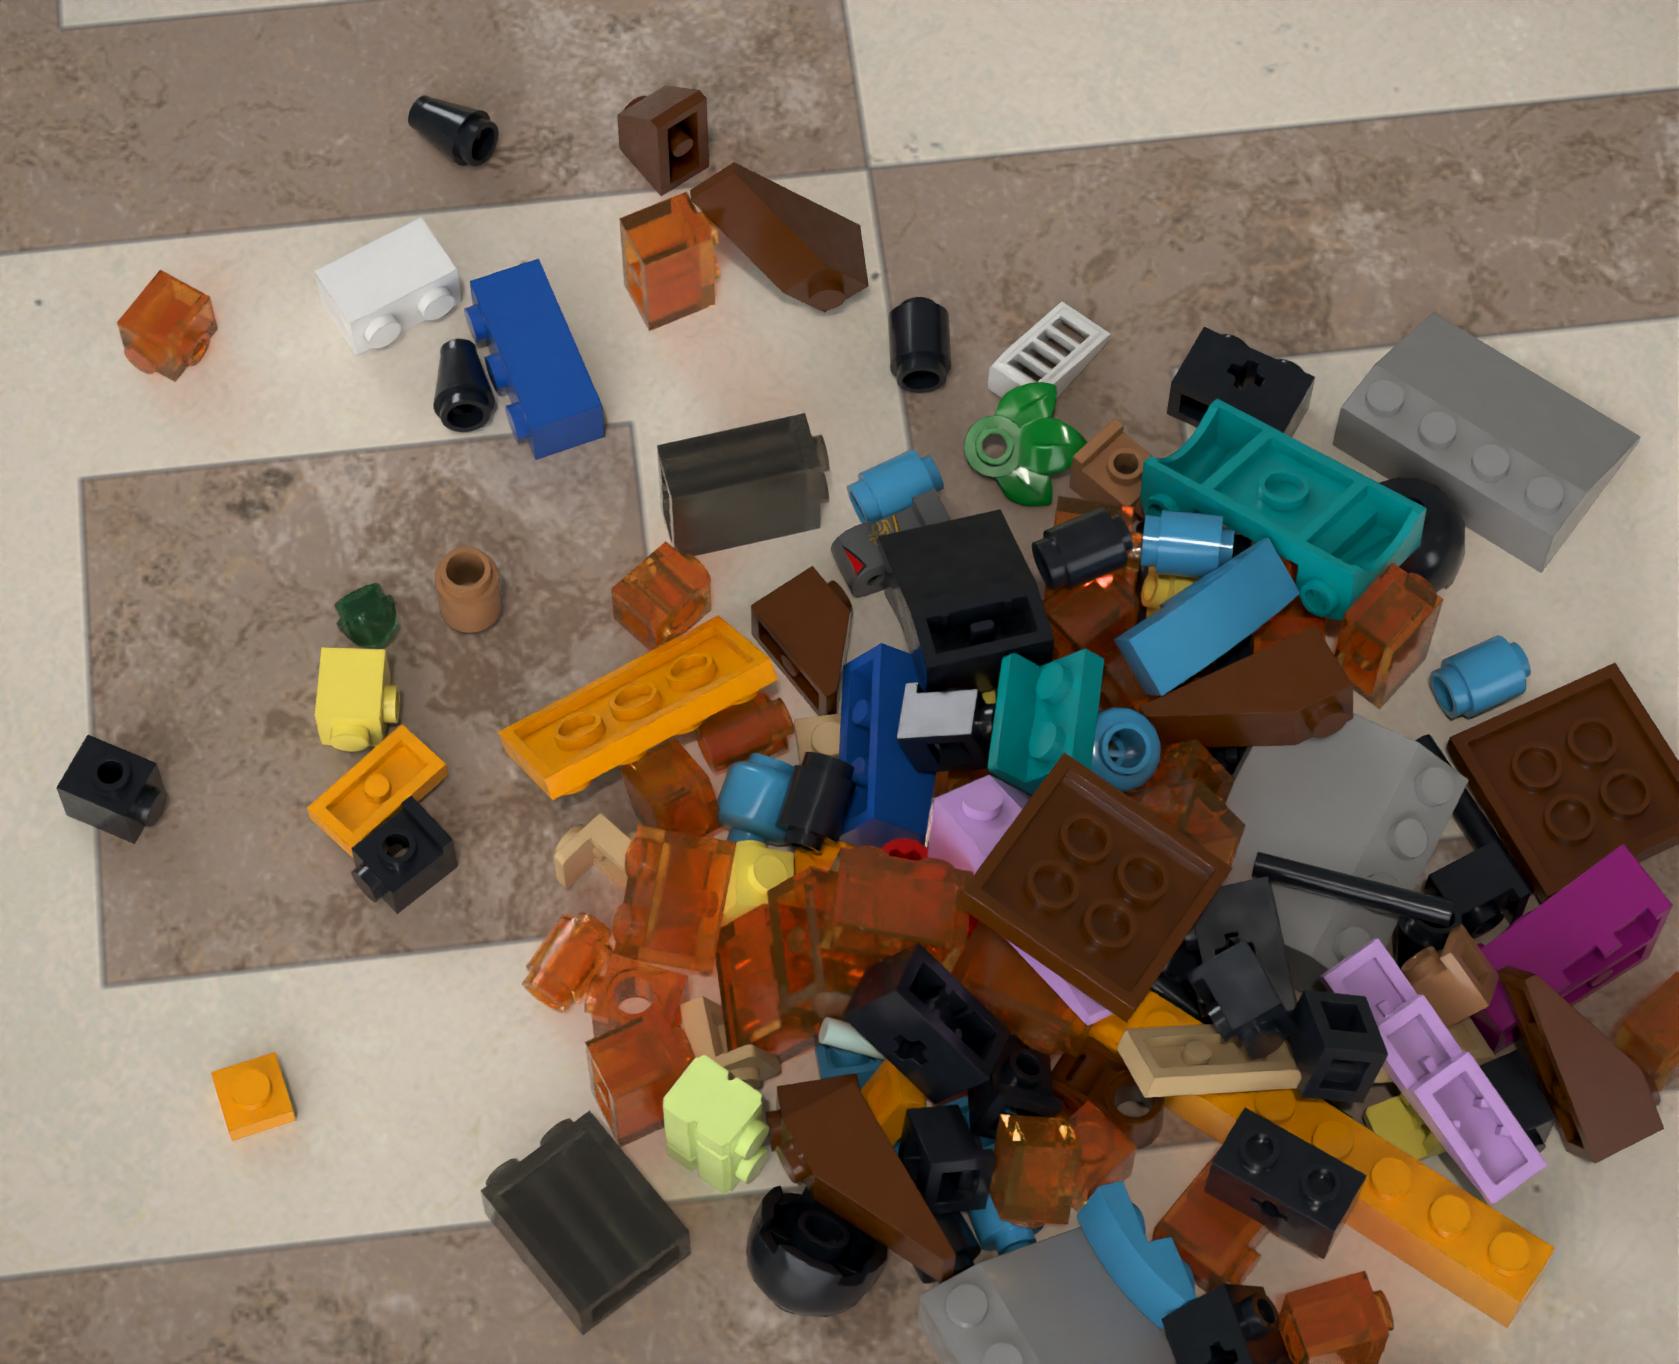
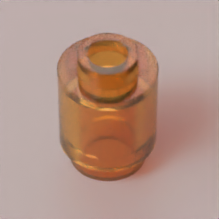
M762 690L753 699L742 704L730 705L706 718V721L695 729L694 732L708 767L713 773H716L725 768L728 770L737 761H748L751 753L771 757L787 750V736L794 733V725L783 700L780 697L771 700L768 694Z
M579 912L576 918L562 914L526 965L529 974L522 982L523 987L538 1001L560 1013H566L572 1003L580 1004L616 953L614 946L608 941L612 935L611 930L600 920L586 912Z

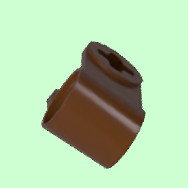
M1069 1032L1062 1042L1064 1053L1052 1070L1054 1098L1061 1099V1111L1058 1115L1079 1122L1111 1140L1117 1146L1126 1149H1141L1152 1144L1159 1136L1162 1128L1164 1097L1145 1098L1120 1056L1112 1053L1092 1037L1079 1032ZM1127 1101H1138L1147 1106L1150 1111L1140 1117H1129L1121 1113L1117 1107Z

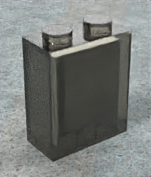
M805 413L657 445L661 510L675 560L820 528V504L829 502V491L824 472L830 471V465L822 434L811 435Z
M590 1110L576 1121L568 1118L554 1125L542 1137L539 1148L521 1161L513 1158L498 1166L487 1178L486 1187L480 1190L487 1217L582 1335L586 1334L691 1255L689 1230Z

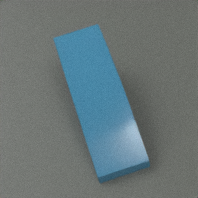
M1263 538L1160 604L1161 609L1119 635L1114 641L1145 694L1163 696L1256 631L1299 595L1300 591L1270 539Z

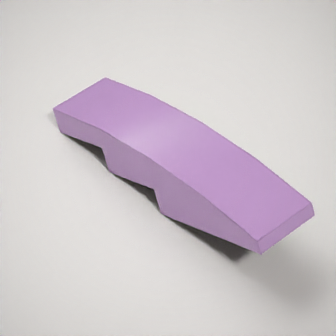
M1379 938L1370 940L1318 977L1330 993L1366 996L1388 1052L1382 1067L1445 1150L1490 1205L1495 1204L1548 1165L1469 1051H1462L1424 994H1417Z

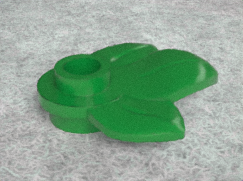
M1028 383L1008 391L1002 397L995 415L986 416L976 421L968 430L964 440V453L970 466L981 475L996 478L1006 497L1023 506L1051 504L1053 491L1049 474L1058 473L1071 467L1072 457L1087 444L1085 438L1072 426L1059 419L1051 418L1057 396V388L1051 383ZM993 434L1002 436L1007 442L1006 452L999 458H990L983 451L984 440Z

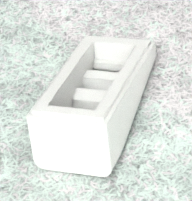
M1061 302L1004 351L989 368L988 389L1002 398L1008 391L1017 386L1036 382L1021 371L1026 367L1042 378L1038 382L1051 383L1056 386L1057 399L1110 340V333L1064 302ZM1065 324L1086 340L1080 344L1059 330V328ZM1051 338L1071 353L1065 356L1046 342ZM1038 352L1056 366L1051 369L1034 358V356Z

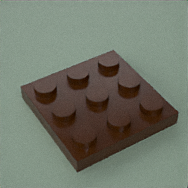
M1616 663L1449 737L1446 750L1461 774L1469 780L1467 784L1520 870L1534 889L1541 904L1622 844L1628 848L1638 862L1679 844V760Z
M1064 752L962 890L955 904L1127 1023L1233 868Z

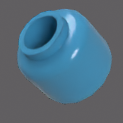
M1112 707L1098 711L1091 771L1123 793L1142 787L1154 775L1160 762L1161 743L1155 727L1144 715L1130 708Z
M751 753L748 761H737L730 766L713 811V816L718 824L729 830L726 840L728 843L733 844L734 842L755 840L770 845L786 844L783 842L786 832L778 829L775 823L794 766L757 753Z

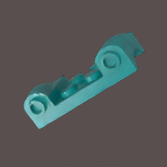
M1219 399L1210 404L1196 430L1177 451L1164 458L1150 456L1143 463L1140 502L1144 515L1161 516L1162 510L1223 516V525L1256 543L1263 538H1269L1278 555L1298 565L1296 586L1300 591L1301 602L1309 612L1319 617L1335 620L1347 618L1421 545L1426 507Z

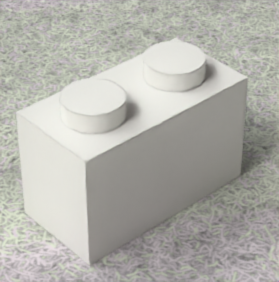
M422 217L314 271L321 305L355 356L371 348L387 346L400 333L426 320H437L446 315L453 306L462 302L458 270Z

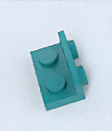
M1086 648L1043 666H1038L1017 653L1004 656L1001 663L989 751V772L1033 795L1064 752L1091 770L1104 658Z

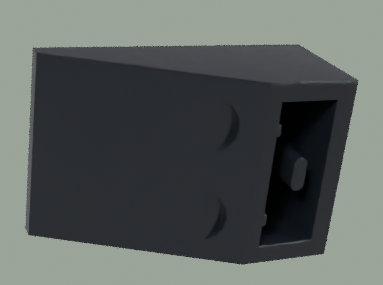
M1001 509L878 536L880 551L920 686L924 693L942 692L952 687L968 690L978 689L979 692L998 689L1002 658L1012 653H1017L1038 666H1043L1053 661L1054 637L1037 583Z

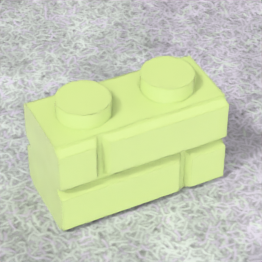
M706 1055L698 1058L695 1057L663 1098L667 1155L690 1171L698 1168L701 1179L725 1194L728 1191L732 1192L740 1180L749 1184L762 1170L770 1155V1150L763 1146L770 1127L763 1122L762 1094L738 1077L729 1080V1071Z

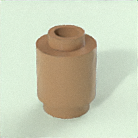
M459 547L447 553L435 571V585L443 620L451 628L464 633H475L489 628L496 622L502 611L500 581L495 562L490 556L474 547Z

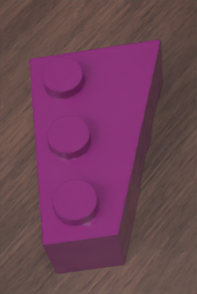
M1622 844L1536 909L1519 917L1505 932L1486 946L1483 943L1477 945L1496 972L1509 965L1537 974L1573 1006L1649 958L1673 904L1628 848ZM1499 979L1490 1005L1469 1016L1494 1055L1522 1038Z

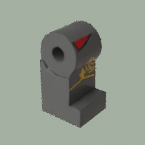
M932 489L913 497L912 507L876 522L862 523L846 530L836 538L830 550L852 594L856 596L871 595L884 590L885 564L878 544V536L945 522L951 519L936 490Z

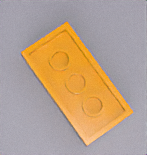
M718 615L497 733L505 752L552 800H555L562 795H571L582 791L591 783L592 779L618 765H626L638 761L648 752V749L674 735H682L694 731L703 723L704 719L726 707L742 704L753 699L760 689L777 681L778 678L771 659Z

